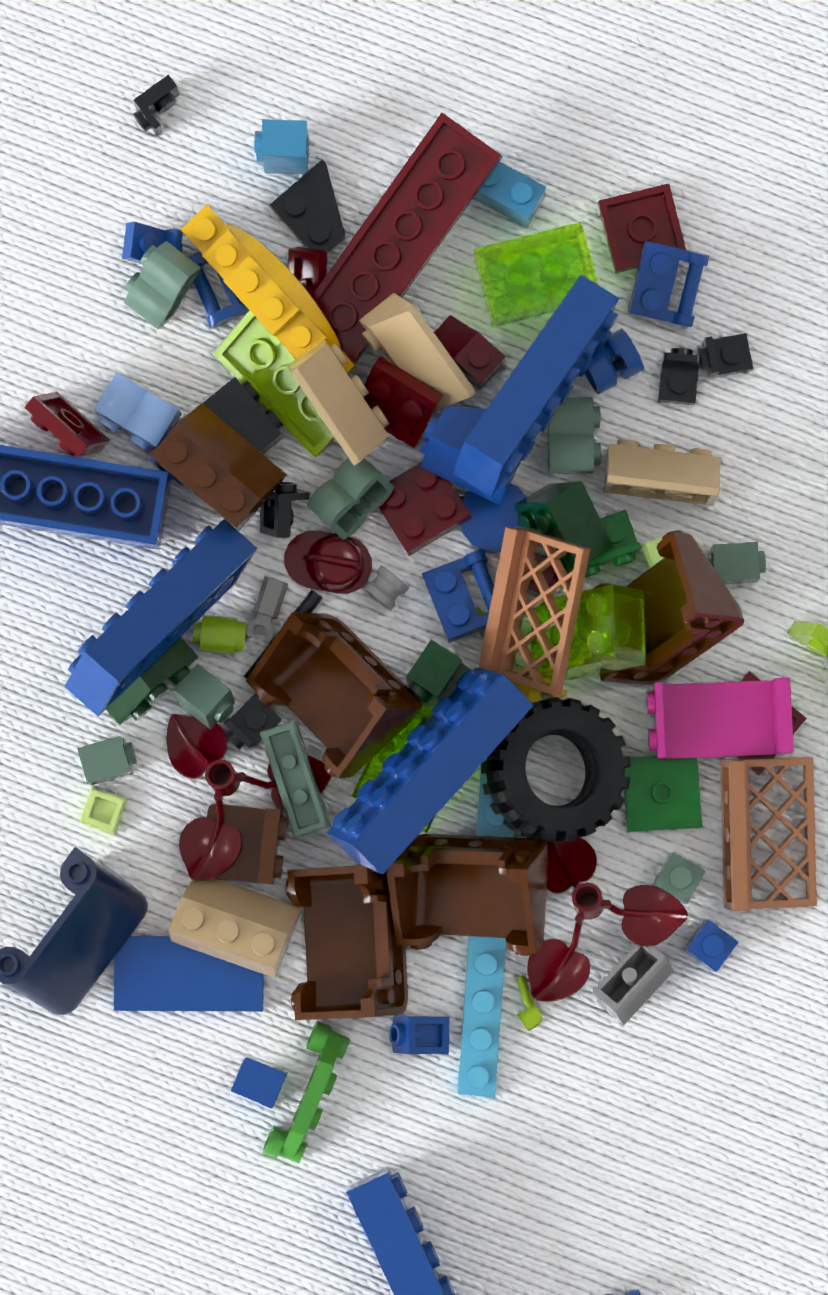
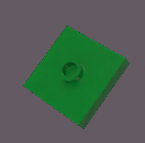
M656 756L630 757L631 767L625 768L624 777L631 778L629 789L624 790L627 832L702 827L697 758L656 760Z

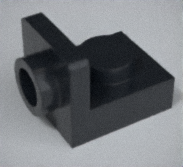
M169 74L133 100L137 110L133 113L134 118L145 132L151 129L156 137L163 132L161 125L153 114L156 111L161 114L169 110L177 102L175 98L179 96L178 87Z
M746 333L713 339L712 336L705 337L702 342L703 348H698L697 350L698 356H701L700 368L701 370L707 369L709 379L753 370Z
M672 348L671 353H664L661 363L658 402L695 405L701 356L693 355V350L686 348Z
M281 482L260 507V533L276 538L290 537L291 526L294 520L291 501L309 500L310 492L297 489V483Z
M254 694L230 719L228 718L223 723L229 729L224 735L239 750L246 746L252 751L262 741L260 732L276 727L282 721V718L268 705L260 702Z

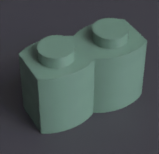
M167 241L157 248L152 245L145 252L140 260V263L143 265L141 272L135 273L125 286L128 294L124 304L158 330L172 319L180 307L185 294L201 270L199 265Z
M593 397L567 398L563 405L558 404L553 412L555 415L548 426V474H593L594 465H601V444L594 443L593 435L594 428H600V406H593Z
M348 458L337 469L333 479L316 489L309 499L307 506L320 520L344 540L362 526L369 513L378 509L389 498L394 486L365 458L355 466H353Z

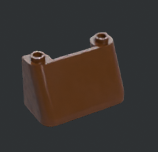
M681 530L666 533L657 544V551L660 557H663L662 560L627 586L617 587L611 583L600 584L592 589V593L580 601L581 611L601 681L637 685H651L664 681L744 624L741 607L692 535Z
M291 612L246 679L247 684L255 691V697L260 702L268 706H273L274 704L286 705L327 747L321 757L324 762V769L331 776L338 779L353 777L400 733L422 708L419 698L408 689L346 624L338 618L325 613Z
M448 834L418 835L386 870L396 945L410 946L412 949L422 950L432 946V943L441 935L506 938L507 949L515 952L516 955L529 956L537 953L544 943L549 859L546 841L536 838Z
M362 865L287 870L286 895L294 906L304 907L307 982L299 983L291 995V1005L294 1010L295 1020L366 1018L404 1013L408 1003L406 947L396 945L387 871L382 875Z

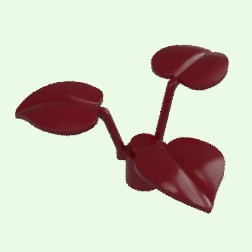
M172 714L166 736L167 751L172 766L180 775L189 779H197L205 773L207 783L215 792L217 821L215 822L208 817L194 819L185 826L179 840L180 855L190 879L194 881L208 880L228 870L237 860L242 847L239 830L231 825H223L224 810L222 799L224 796L234 794L238 790L240 782H246L264 789L272 788V801L279 809L285 811L270 763L267 768L270 782L247 776L244 772L237 773L231 763L222 760L227 752L228 744L224 730L217 723L210 730L195 717ZM308 755L322 795L332 776L324 769L323 762Z
M579 837L575 840L546 842L549 857L547 890L554 894H562L573 886L572 902L577 915L569 947L559 939H548L544 941L543 946L537 953L529 956L527 973L532 997L542 1002L559 1001L574 995L586 984L590 975V961L587 956L575 951L578 946L584 919H595L602 914L604 909H608L618 916H624L621 927L627 939L636 945L650 947L667 940L687 920L688 913L685 907L677 898L661 888L651 885H638L624 893V909H620L613 905L610 900H603L601 890L597 885L586 882L592 878L597 866L596 853L586 840Z

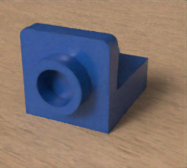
M139 222L126 223L122 259L141 264L142 256L152 245L157 248L165 241L182 252L183 232L177 228L163 230Z
M394 1016L393 1024L389 1031L393 1053L449 1054L450 1017Z

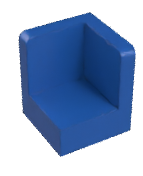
M246 1057L242 1062L231 1092L272 1109L288 1072Z

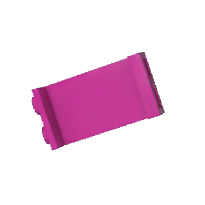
M790 677L764 681L663 684L662 682H657L652 685L653 692H646L647 714H654V729H648L649 751L656 752V760L785 755L794 752Z

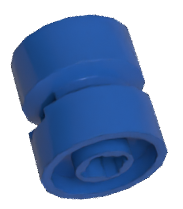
M623 328L611 333L600 351L596 349L591 357L593 360L585 372V376L597 394H601L616 386L617 378L628 379L644 370L641 357ZM614 356L616 360L611 363L609 358Z

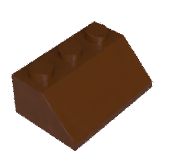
M203 403L175 425L150 454L158 464L238 531L244 527L287 476L285 472Z

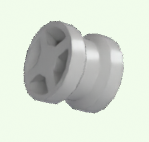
M381 565L377 570V577L372 582H367L363 590L379 604L391 611L395 607L396 598L399 595L405 594L409 587L394 573Z

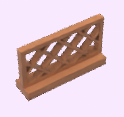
M505 527L478 668L504 674L511 681L554 696L562 695L590 554L589 548L541 534L540 530L531 527ZM541 543L548 558L538 565L535 560L537 544ZM568 552L576 554L574 569L569 574L566 573L560 560ZM552 565L559 581L549 588L542 572ZM534 578L541 595L531 601L528 596L530 581ZM563 588L568 599L566 607L560 611L553 595ZM545 601L552 618L542 624L535 608ZM527 615L534 631L524 638L521 626L523 617ZM556 624L560 632V640L558 645L552 647L546 631ZM538 638L545 654L535 661L528 644ZM518 651H520L527 666L520 672L513 671ZM549 661L553 669L551 684L544 681L539 667Z
M813 757L720 759L724 908L732 911H749V909L817 906ZM803 765V781L793 790L781 776L790 766ZM769 766H781V767L778 769L777 772H775V771H774L773 769H771ZM749 767H762L772 776L759 792L749 784ZM776 782L790 794L777 810L763 797ZM803 790H804V800L799 796L800 793H801ZM749 791L754 795V797L750 801ZM794 800L804 808V818L796 827L781 815ZM758 801L772 813L760 829L750 821V810ZM777 819L791 831L778 847L764 834ZM804 827L805 837L800 833ZM750 829L755 833V834L751 837V839H750ZM795 837L805 845V855L797 864L793 863L783 853V850ZM760 838L773 850L772 854L761 866L751 858V848ZM778 856L792 868L779 884L765 872ZM804 865L806 868V874L801 870L804 867ZM751 866L756 870V871L753 873L752 876H751ZM796 874L806 882V898H792L784 890L785 886ZM760 876H763L774 889L764 900H752V885ZM780 893L785 899L775 898Z

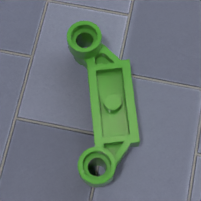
M316 1021L306 1049L319 1054L317 1062L288 1131L273 1125L262 1153L276 1159L278 1156H281L299 1164L307 1146V1142L302 1140L306 1136L308 1129L315 1130L323 1111V1109L318 1108V1104L323 1093L329 1096L337 1078V1074L332 1073L337 1057L340 1059L344 1057L350 1042L349 1037L332 1031L330 1025Z

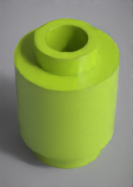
M204 614L202 622L197 621L194 624L192 643L200 644L199 651L224 654H234V651L244 652L246 622H238V618Z

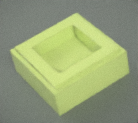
M92 787L80 822L116 834L128 799Z

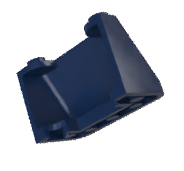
M74 847L60 868V878L63 885L75 896L32 954L29 956L16 947L7 946L0 949V983L56 1015H67L78 1007L143 920L148 908L146 897L141 891L99 859L77 847Z

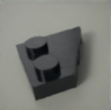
M323 159L270 204L273 212L306 248L327 251L328 254L346 238L327 165Z

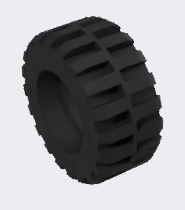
M559 697L532 703L534 706L487 757V761L481 764V773L487 776V783L482 784L484 794L491 795L494 802L490 804V807L495 815L502 814L505 818L503 823L511 830L517 829L521 831V836L542 839L546 842L567 841L586 837L595 833L597 827L605 826L612 820L611 813L613 810H619L625 800L620 795L622 790L629 789L631 779L624 777L625 768L631 767L630 756L623 757L621 747L626 746L625 740L622 735L615 736L612 730L616 725L609 717L602 719L599 716L600 710L591 704L583 706L581 705V700L572 698L561 700ZM548 735H559L568 739L576 746L584 761L585 779L583 787L578 796L565 805H549L540 800L530 788L526 777L525 766L530 748L537 740Z

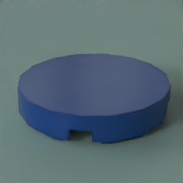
M510 484L501 504L498 505L468 491L462 502L471 514L472 519L460 525L463 535L477 549L484 550L486 553H501L505 527H521L518 521L519 513L514 504L527 496L518 486Z

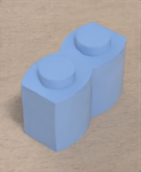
M115 373L93 409L96 415L100 417L97 421L100 425L113 433H117L119 429L132 435L129 442L148 452L150 447L156 449L181 416L178 408L118 373Z

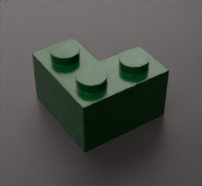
M582 481L548 484L514 504L519 513L518 521L521 527H531L540 530L541 534L589 548L588 563L614 548ZM568 552L560 558L564 569H574L576 554Z
M180 637L106 710L119 725L131 717L138 721L152 709L153 706L151 704L168 691V684L172 682L176 687L191 671L189 667L199 656Z
M431 639L406 676V682L410 685L408 689L422 702L427 704L432 699L438 703L441 699L449 697L458 687L457 681L471 669L462 663L461 658Z

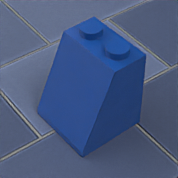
M445 406L440 418L433 416L426 428L425 438L418 451L424 454L420 468L500 505L512 480L505 489L499 486L492 497L453 474L465 439L486 409ZM520 459V461L518 462L517 466L515 467L516 472H517V470H518V468H519V466H520V464H521V462H522L521 459Z

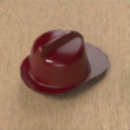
M318 530L298 534L288 544L284 554V565L288 575L297 584L310 589L337 594H349L359 590L368 581L372 572V558L368 548L360 540L352 537L342 540L336 533Z

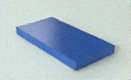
M130 936L114 957L113 1011L263 1012L264 974L173 943L170 936Z

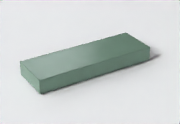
M297 721L260 732L294 839L331 827Z

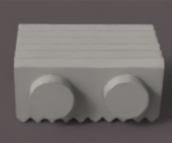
M633 944L634 949H628V954L623 955V960H618V965L613 966V971H608V976L603 977V982H598V987L593 988V994L599 1005L623 1026L674 972L669 959L654 946L644 947Z

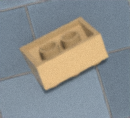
M393 293L359 320L366 329L362 336L374 351L380 348L387 361L443 394L435 411L468 399L477 393L416 307L405 299Z
M324 340L289 363L288 367L353 466H355L389 437L384 427L390 423L378 405L372 409L363 398L369 392L358 375L350 378L343 368L348 363V360L338 345L334 344L329 347Z
M619 439L617 444H610L608 448L603 493L712 506L719 497L721 457L712 456V451L707 449L692 448L690 453L675 452L676 447L673 445L654 444V448L650 449L639 447V442L634 440Z
M220 879L192 880L180 899L168 933L173 943L277 978L302 908Z

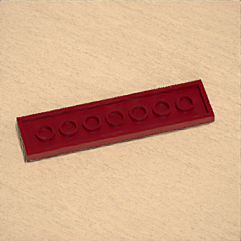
M444 113L439 115L311 296L336 334L341 350L354 364L357 363L369 346L362 336L366 329L359 320L393 293L401 298L404 297L503 158L501 154Z

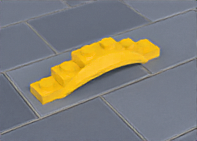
M207 204L180 229L202 253L205 260L224 279L223 282L296 359L324 340L329 347L337 344L341 350L336 334L305 287L283 262L254 237L234 225L225 223L212 207ZM342 351L348 360V363L343 368L349 375L357 366Z

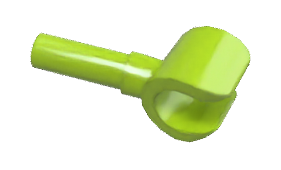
M525 976L516 978L527 1009L517 1015L525 1028L531 1031L541 1024L542 1015L531 997Z

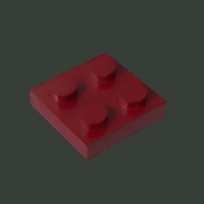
M669 183L598 201L597 204L615 274L638 268L645 240L686 249Z
M379 357L364 384L369 393L363 398L371 409L378 405L390 423L384 427L386 432L415 449L422 439L443 394L384 358Z
M57 391L33 396L24 407L32 415L30 417L31 421L41 430L46 432L49 430L59 439L57 442L59 447L71 456L82 457L100 452L110 442L106 435Z
M421 462L389 481L394 486V489L389 498L379 507V510L408 556H411L472 519L471 514L452 484L436 474L420 468Z

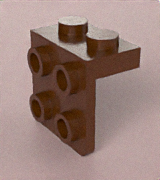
M216 803L211 804L207 811V817L215 822L217 821ZM223 804V825H231L239 830L242 847L235 863L215 878L274 885L275 877H282L284 856L278 855L279 840L286 841L288 818H282L283 811L280 809H260Z

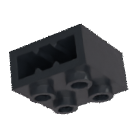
M234 377L204 401L203 404L264 455L283 439L279 429L284 425L271 409L264 412L256 403L260 396L247 380L241 384Z

